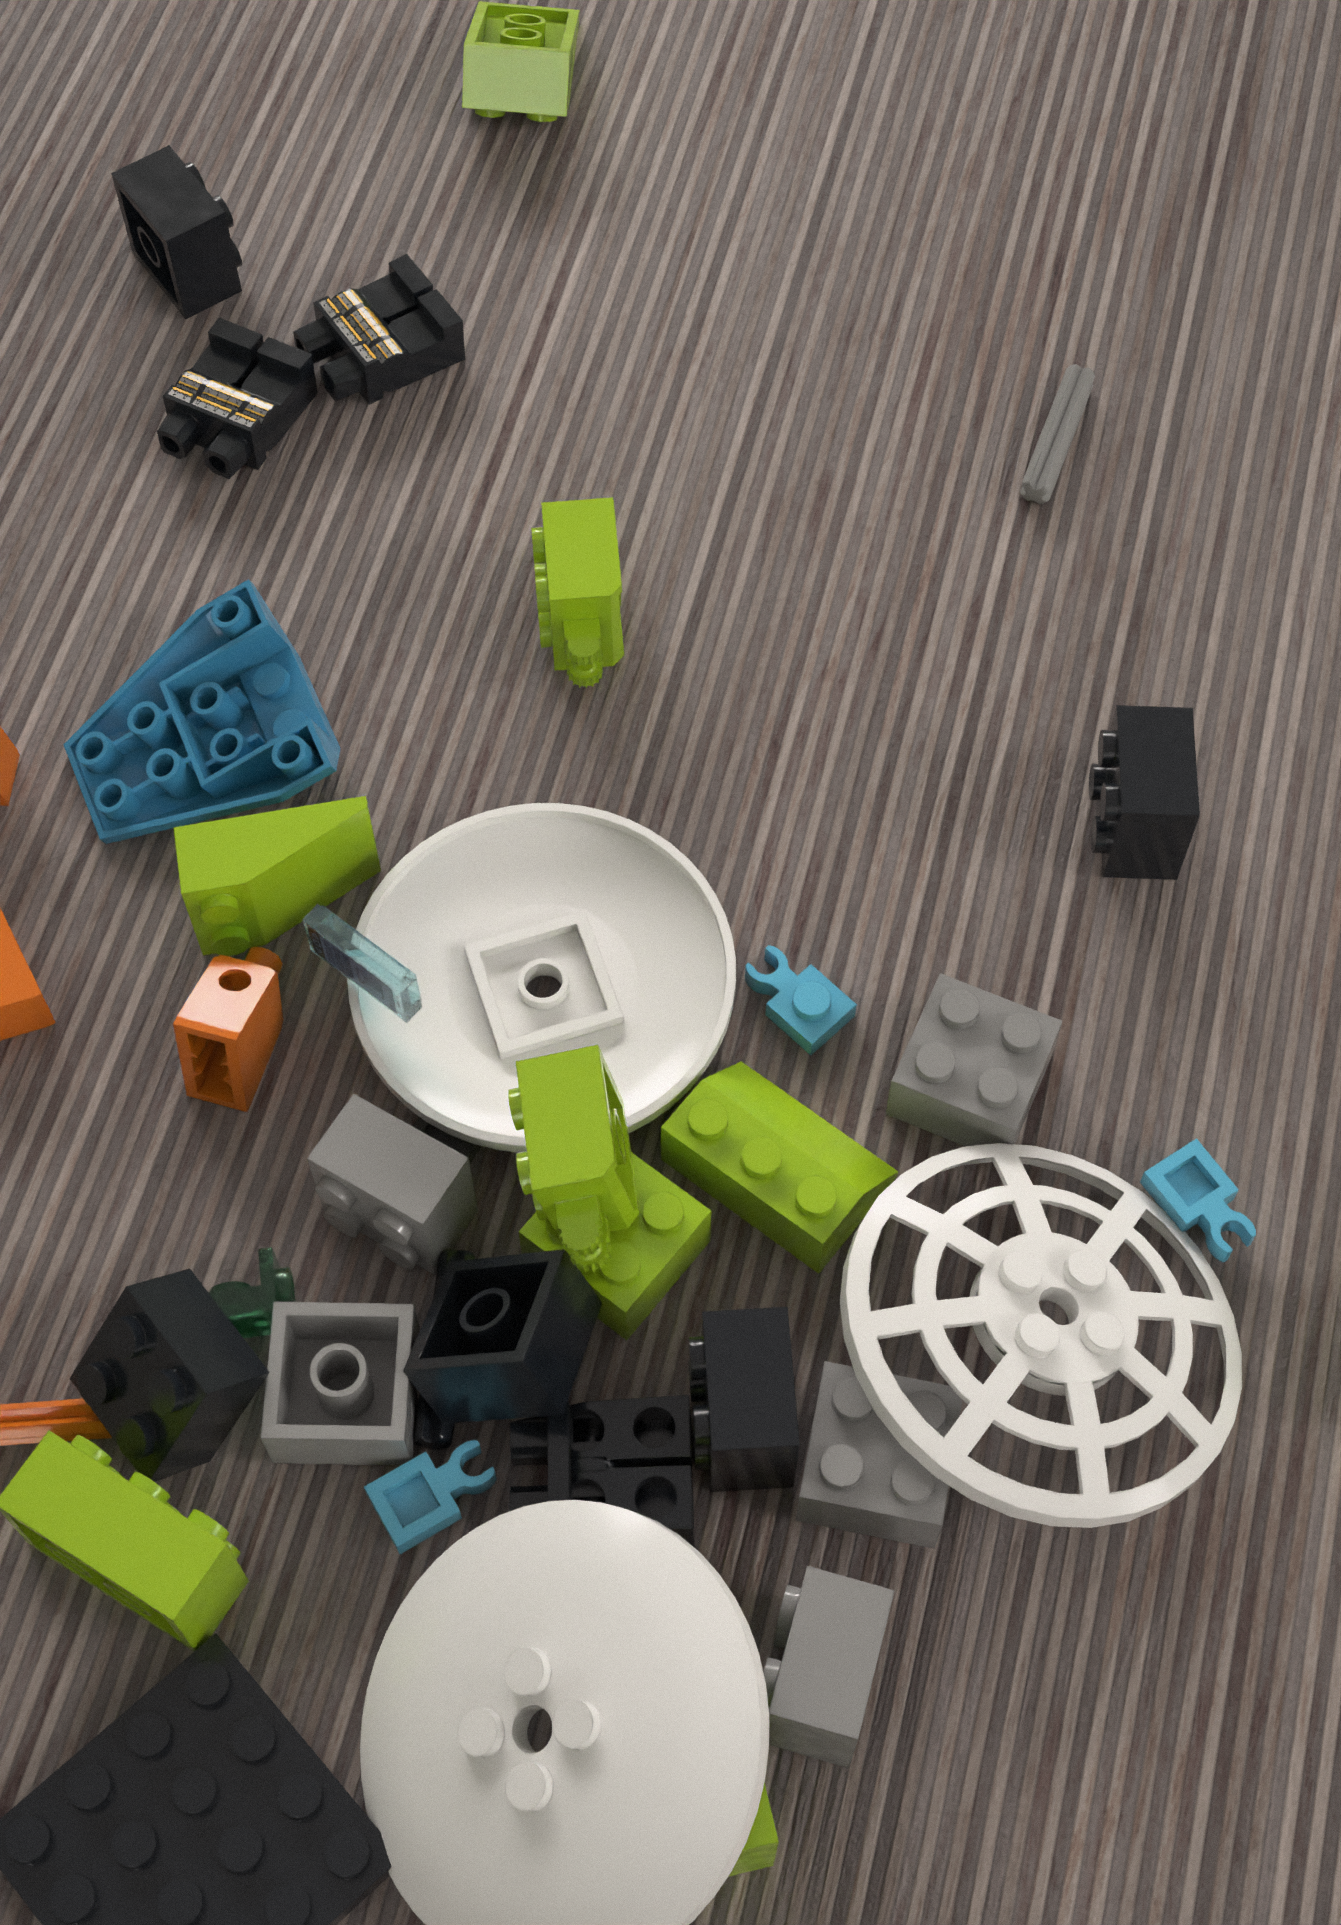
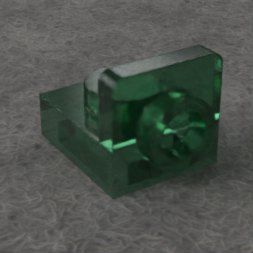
M273 1247L258 1249L261 1285L251 1286L245 1282L231 1281L217 1284L208 1292L243 1338L270 1335L274 1302H296L291 1267L280 1268Z

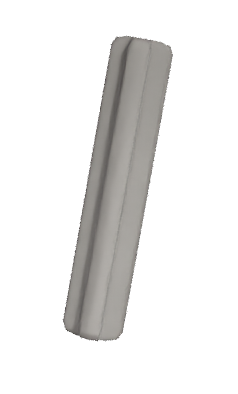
M1077 364L1066 368L1022 480L1020 493L1026 501L1033 500L1038 504H1044L1050 500L1093 388L1095 374L1090 368H1081Z

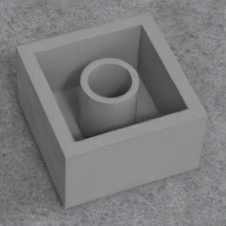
M940 973L891 1080L886 1115L963 1146L993 1143L1015 1144L1052 1058L1063 1021Z
M355 1094L351 1096L307 1157L316 1185L315 1191L319 1195L324 1210L323 1216L327 1222L350 1237L355 1238L361 1232L380 1243L379 1249L391 1261L405 1269L412 1270L415 1265H418L435 1275L441 1252L453 1249L478 1212L468 1157Z
M274 1302L267 1365L270 1373L266 1377L260 1437L272 1463L402 1465L413 1459L417 1389L403 1370L420 1332L414 1304Z
M824 1361L795 1521L935 1549L943 1525L949 1485L932 1475L899 1444L872 1408L856 1378L853 1366ZM893 1375L901 1391L924 1420L941 1436L945 1437L960 1416L962 1399L949 1385Z
M811 1566L806 1568L801 1588L787 1584L777 1620V1631L773 1644L775 1647L785 1649L783 1659L780 1661L768 1657L763 1672L769 1708V1745L849 1768L858 1742L895 1590Z

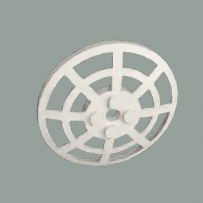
M1006 1143L965 1146L932 1156L902 1173L877 1197L854 1234L843 1266L840 1309L844 1341L856 1378L875 1413L899 1444L932 1475L970 1500L1007 1516L1048 1526L1093 1528L1129 1522L1164 1507L1189 1489L1221 1452L1234 1425L1242 1390V1352L1234 1315L1219 1279L1199 1247L1185 1231L1182 1232L1159 1205L1142 1191L1112 1172L1076 1156L1038 1146ZM993 1162L1004 1186L993 1187L968 1196L953 1205L944 1215L906 1197L918 1184L939 1172L961 1165ZM1023 1164L1065 1173L1101 1189L1117 1199L1118 1202L1110 1211L1102 1205L1073 1192L1049 1186L1033 1185ZM1012 1204L1023 1234L1012 1237L1001 1245L996 1246L963 1226V1224L983 1211L1001 1205ZM1041 1204L1071 1210L1100 1224V1227L1087 1244L1069 1236L1052 1233ZM1140 1217L1157 1230L1185 1261L1203 1291L1205 1299L1182 1295L1176 1279L1163 1258L1145 1237L1133 1228ZM891 1218L927 1235L920 1247L913 1270V1304L871 1311L869 1282L872 1256L881 1230L887 1220ZM1123 1242L1147 1266L1162 1293L1135 1292L1130 1290L1122 1275L1110 1262V1259ZM945 1246L981 1267L973 1281L970 1297L937 1300V1269ZM1047 1300L1058 1304L1067 1314L1069 1324H1056L1051 1318L1043 1315L1039 1301ZM1138 1320L1171 1321L1172 1355L1166 1376L1134 1348L1138 1336ZM1191 1324L1217 1328L1224 1360V1389L1220 1408L1212 1424L1204 1418L1182 1393L1188 1380L1193 1358V1332ZM973 1326L974 1332L984 1351L997 1365L984 1384L978 1381L960 1360L944 1329ZM920 1333L923 1345L937 1371L953 1391L968 1404L945 1437L941 1436L924 1420L901 1391L883 1357L878 1340ZM1119 1370L1148 1396L1150 1401L1131 1415L1113 1422L1101 1424L1094 1390L1106 1384ZM1020 1384L1043 1393L1066 1396L1071 1425L1039 1419L1014 1408L1007 1401ZM1166 1415L1196 1447L1186 1460L1162 1477L1130 1490L1109 1492L1104 1449L1117 1447L1139 1438L1158 1425ZM991 1423L1005 1432L1034 1444L1059 1450H1074L1080 1494L1058 1493L1024 1485L987 1469L968 1455Z

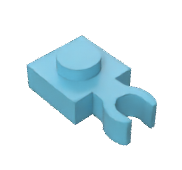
M768 945L765 948L764 960L776 969L775 972L761 974L750 963L745 965V981L747 985L757 993L773 997L766 1003L765 1015L810 1056L855 1017L857 1004L819 970L810 964L797 976L789 968L788 960L783 952L774 946Z
M1197 1138L1144 1172L1140 1183L1155 1202L1170 1216L1182 1232L1198 1224L1205 1233V1242L1208 1250L1217 1260L1221 1262L1227 1261L1233 1251L1228 1243L1223 1240L1221 1236L1223 1231L1235 1232L1247 1247L1251 1245L1256 1236V1229L1253 1223L1245 1215L1230 1209L1227 1205L1234 1200L1239 1189Z
M477 1440L467 1441L458 1446L451 1454L448 1462L437 1469L425 1451L364 1486L366 1495L399 1554L462 1519L461 1512L454 1501L455 1498L462 1494H480L495 1484L497 1477L493 1467L478 1476H469L462 1471L465 1462L482 1453Z

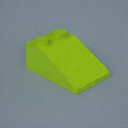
M479 1L464 41L462 108L475 109V114L489 118L502 117L506 115V112L526 113L528 119L537 122H552L557 120V116L567 117L580 10Z
M366 796L173 827L181 895L203 956L210 954L232 956L243 953L251 947L266 945L381 871Z

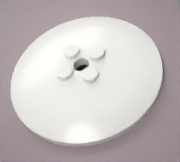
M531 803L489 810L465 818L440 830L405 855L373 892L355 930L349 957L392 989L397 1014L347 977L349 1004L356 1033L374 1071L390 1092L416 1115L449 1135L472 1144L519 1153L527 1151L524 1129L516 1130L508 1099V1090L519 1087L516 1061L599 1045L623 1099L629 1134L650 1123L678 1102L700 1079L715 1057L726 1034L733 1010L736 989V956L727 917L715 892L695 865L670 842L652 830L608 811L563 803ZM538 976H551L561 983L559 991L546 998L533 996L526 990L528 983Z
M560 1500L523 1506L487 1521L451 1545L415 1583L386 1631L368 1683L361 1724V1781L367 1816L381 1832L392 1866L388 1871L390 1877L410 1908L425 1925H689L711 1902L732 1872L750 1834L758 1812L766 1777L769 1752V1708L760 1655L750 1626L735 1596L720 1574L685 1539L653 1519L628 1509L601 1502ZM545 1709L552 1721V1735L546 1747L539 1752H535L528 1741V1725L532 1716L537 1711Z

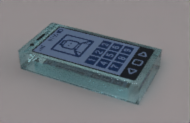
M319 904L302 919L311 951L403 1021L408 1023L422 1008L416 974L325 906H320Z

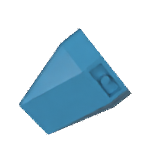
M249 579L197 609L63 744L99 839L105 844L284 802L336 772L341 749L300 656L255 585Z

